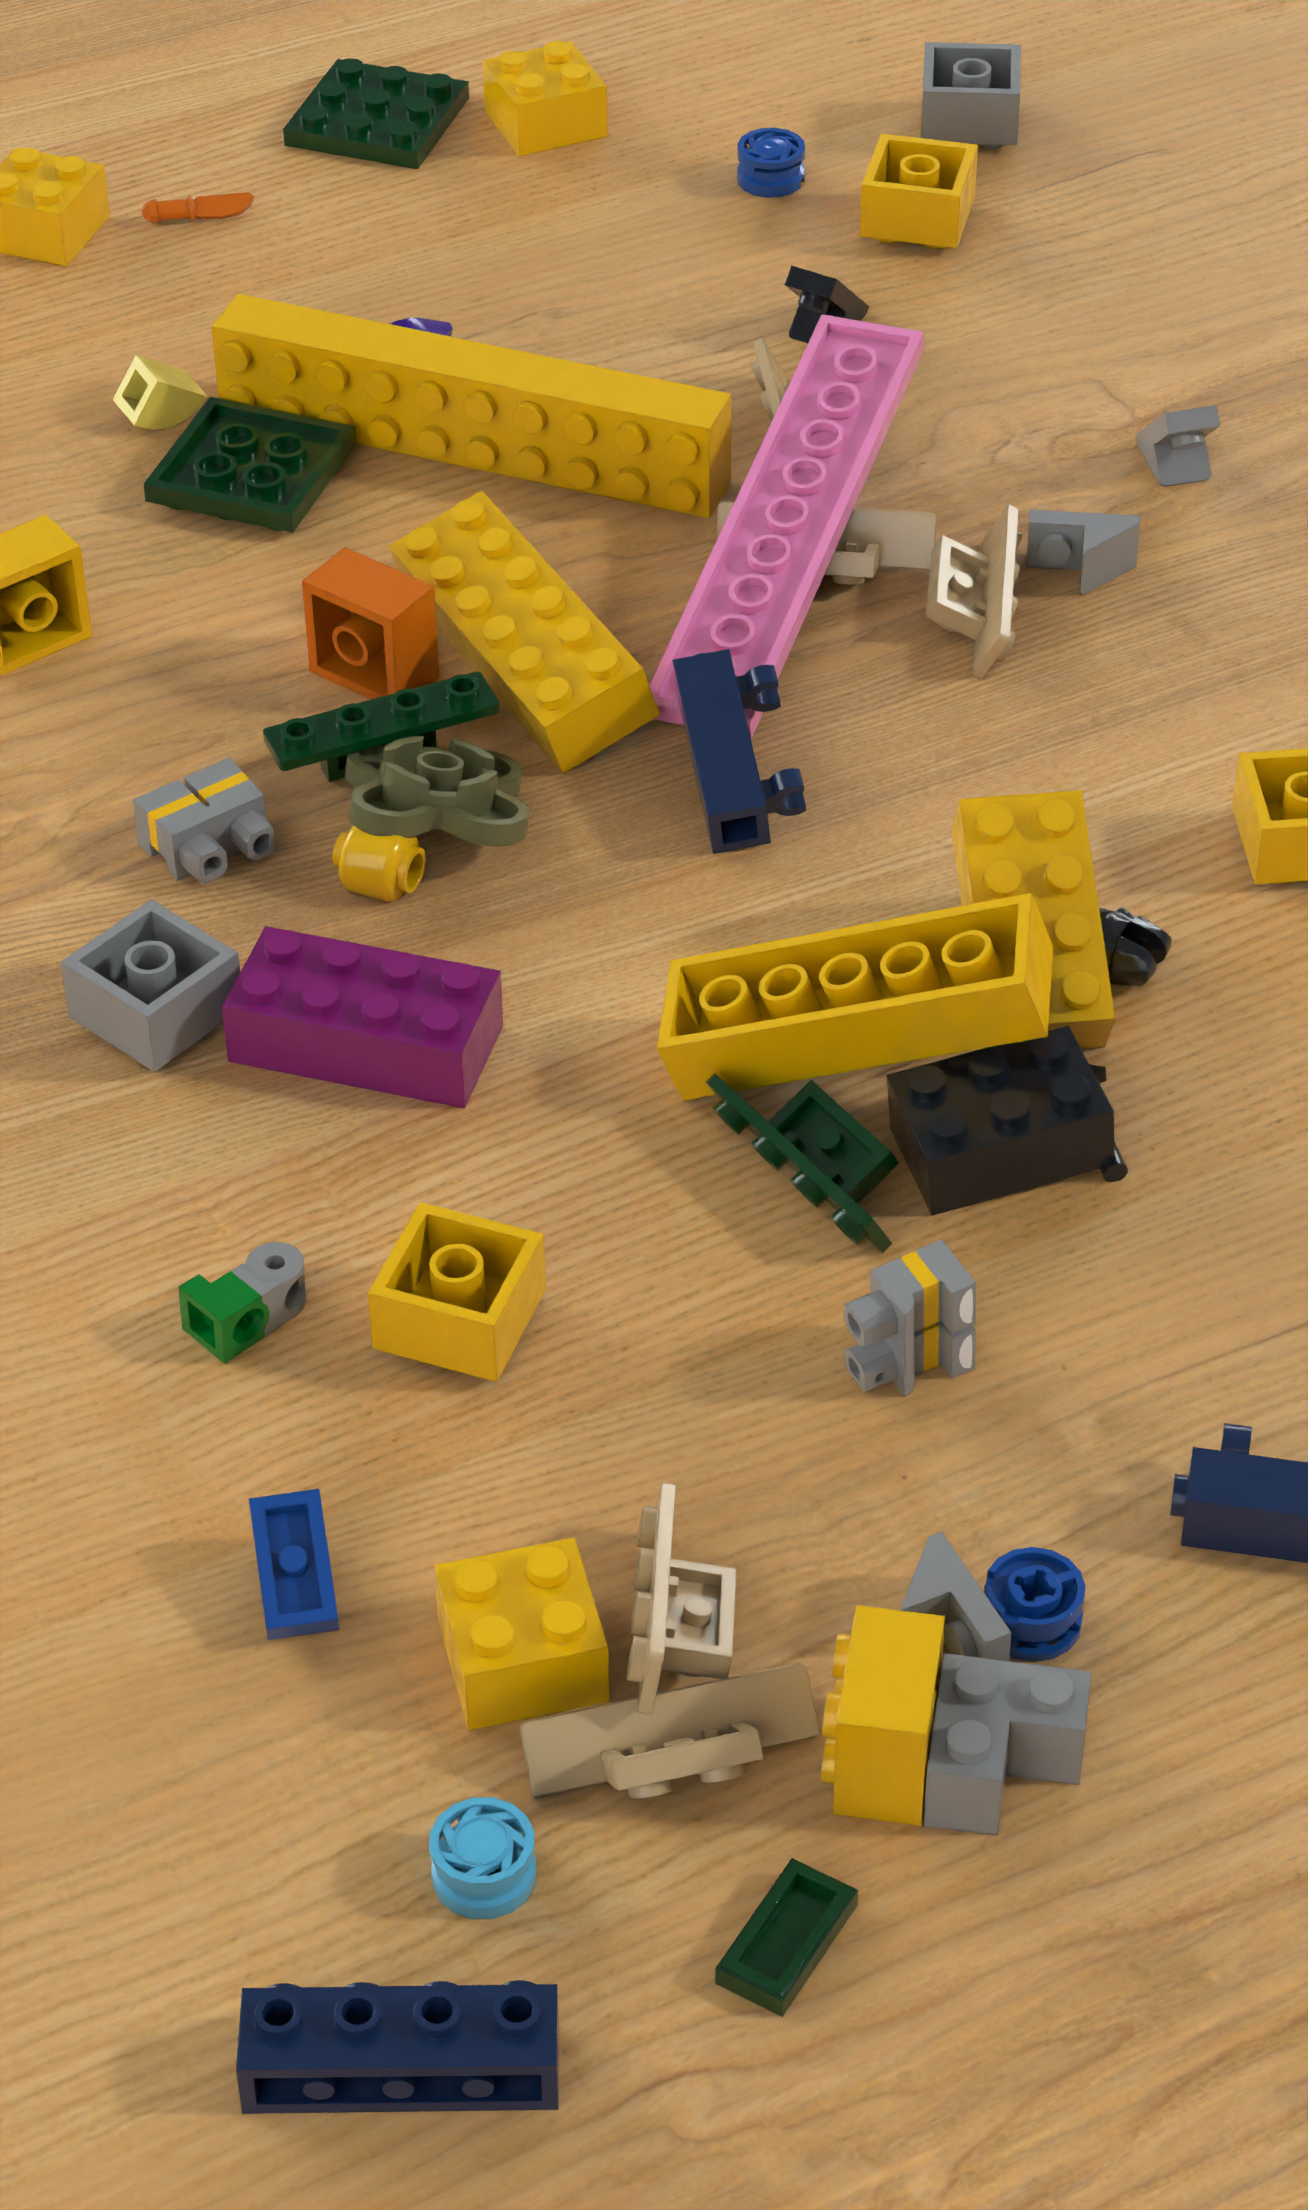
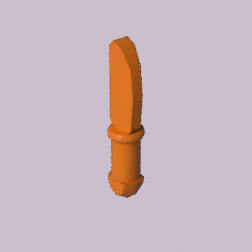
M249 192L198 196L194 200L192 196H188L187 199L165 201L154 199L144 204L142 215L144 219L151 223L177 219H189L190 221L195 220V218L223 219L242 214L251 207L254 196Z

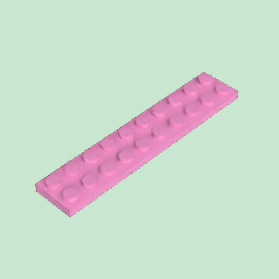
M821 315L649 686L660 714L654 720L684 726L677 697L673 659L729 649L736 677L745 675L750 669L760 665H774L777 679L779 678L925 348L924 332ZM749 708L744 709L750 738L752 739L763 712Z

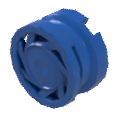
M761 128L750 131L740 138L737 143V155L740 162L737 166L738 185L744 191L755 196L769 198L790 195L801 189V182H805L803 164L805 159V143L798 134L780 128Z
M1036 1547L1015 1549L997 1558L987 1571L984 1594L1011 1631L1010 1657L1031 1662L1051 1660L1068 1652L1079 1639L1086 1586L1081 1571L1073 1562L1053 1550ZM1058 1641L1052 1645L1047 1644L1049 1642Z

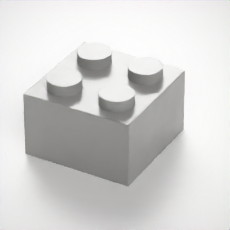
M925 42L921 138L981 144L987 148H1000L1004 145L1017 146L1021 45Z
M152 899L61 961L69 1017L153 1072L162 1068L224 1023L222 1005L240 974L238 952Z

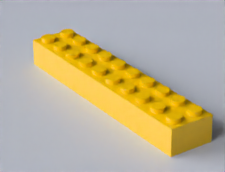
M239 293L211 326L219 399L355 426L356 444L704 518L711 517L731 484V393Z

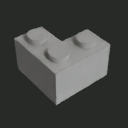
M944 1653L927 1766L924 1826L998 1835L1005 1776L1079 1785L1092 1671Z

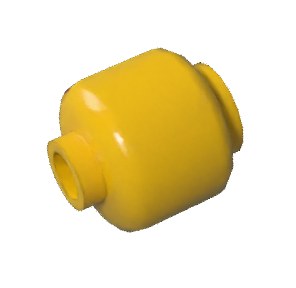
M353 825L349 832L344 831L338 836L333 848L332 861L338 867L341 884L348 891L390 903L399 899L404 893L409 894L416 890L424 873L426 855L425 850L419 847L417 836L409 838L399 835L375 836L363 832Z

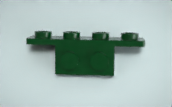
M472 672L455 675L449 679L413 689H403L394 694L368 701L347 704L338 709L312 716L291 719L285 723L263 729V737L280 770L288 771L321 762V769L328 781L331 782L345 778L347 754L413 736H424L422 747H437L436 730L495 715L500 711L499 700L482 673Z
M714 1073L706 1081L707 1085L719 1098V1101L712 1107L716 1114L738 1135L745 1128H748L755 1134L757 1138L751 1145L775 1170L778 1171L783 1165L787 1164L797 1174L790 1181L815 1207L818 1208L825 1200L837 1211L830 1218L856 1245H859L867 1238L882 1253L892 1245V1242L875 1220L858 1203L899 1162L886 1146L817 1084L810 1080L767 1121L717 1074Z

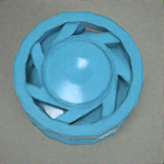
M473 1797L453 1804L439 1815L430 1831L429 1854L432 1860V1886L439 1901L453 1913L470 1919H495L512 1913L527 1901L536 1884L535 1837L533 1827L527 1815L512 1803L494 1797ZM457 1819L458 1824L452 1828L450 1824Z

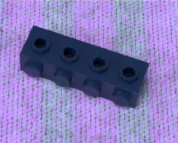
M515 1980L502 1985H456L451 1982L436 1981L424 1986H378L372 1983L358 1982L345 1987H300L289 1983H279L267 1988H242L236 2061L242 2114L559 2110V2010L557 1984H535L529 1981Z

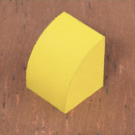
M136 355L113 401L134 426L160 430L173 427L187 420L202 406L208 396L187 371Z

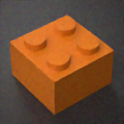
M346 547L302 580L310 672L369 699L394 694L403 689H413L428 685L440 677L435 589L433 585Z

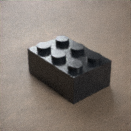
M1069 1025L1049 1030L1048 1037L987 1047L886 1075L890 1129L931 1216L1103 1168L1108 1162L1115 1160L1114 1110Z

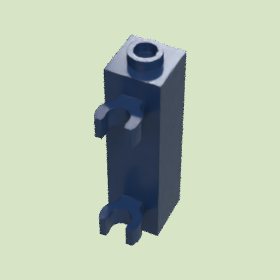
M729 649L673 659L678 702L713 854L771 843L768 814L777 813L783 816H794L807 811L800 769H784L772 775L770 779L760 780L744 709L749 708L759 712H768L781 707L777 690L779 684L774 665H760L750 669L745 675L736 677Z
M1224 1423L1221 1451L1193 1447L1190 1474L1175 1473L1170 1511L1172 1516L1184 1517L1181 1546L1308 1563V1462L1249 1455L1252 1427Z

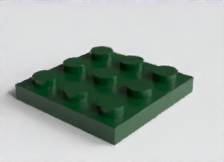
M353 58L337 59L283 128L284 146L419 169L468 101L469 81L452 79L450 76L441 73L429 75L411 72L400 66L382 67L364 64L362 61Z
M210 397L144 482L145 501L169 506L176 510H188L216 516L223 520H235L267 527L275 531L293 533L355 447V426Z

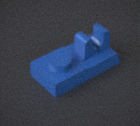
M313 1489L249 1498L268 1640L339 1630L320 1490Z

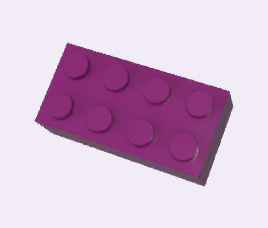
M265 926L222 1005L228 1062L465 1108L503 1028L501 971Z

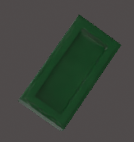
M791 1858L715 1968V1984L783 2017L858 1906V1890Z

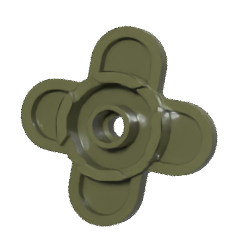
M424 736L401 738L391 743L347 754L345 778L348 783L356 787L351 792L348 818L352 825L363 832L375 836L399 835L409 838L434 829H441L465 841L484 846L513 845L524 840L527 835L530 810L523 801L516 798L520 792L522 767L509 756L484 750L474 744L456 739H450L449 749L422 747Z

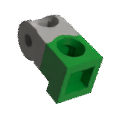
M265 1243L249 1253L244 1265L237 1266L212 1283L200 1274L178 1287L182 1329L226 1364L297 1316L304 1309L306 1289L302 1253L296 1247L287 1243Z

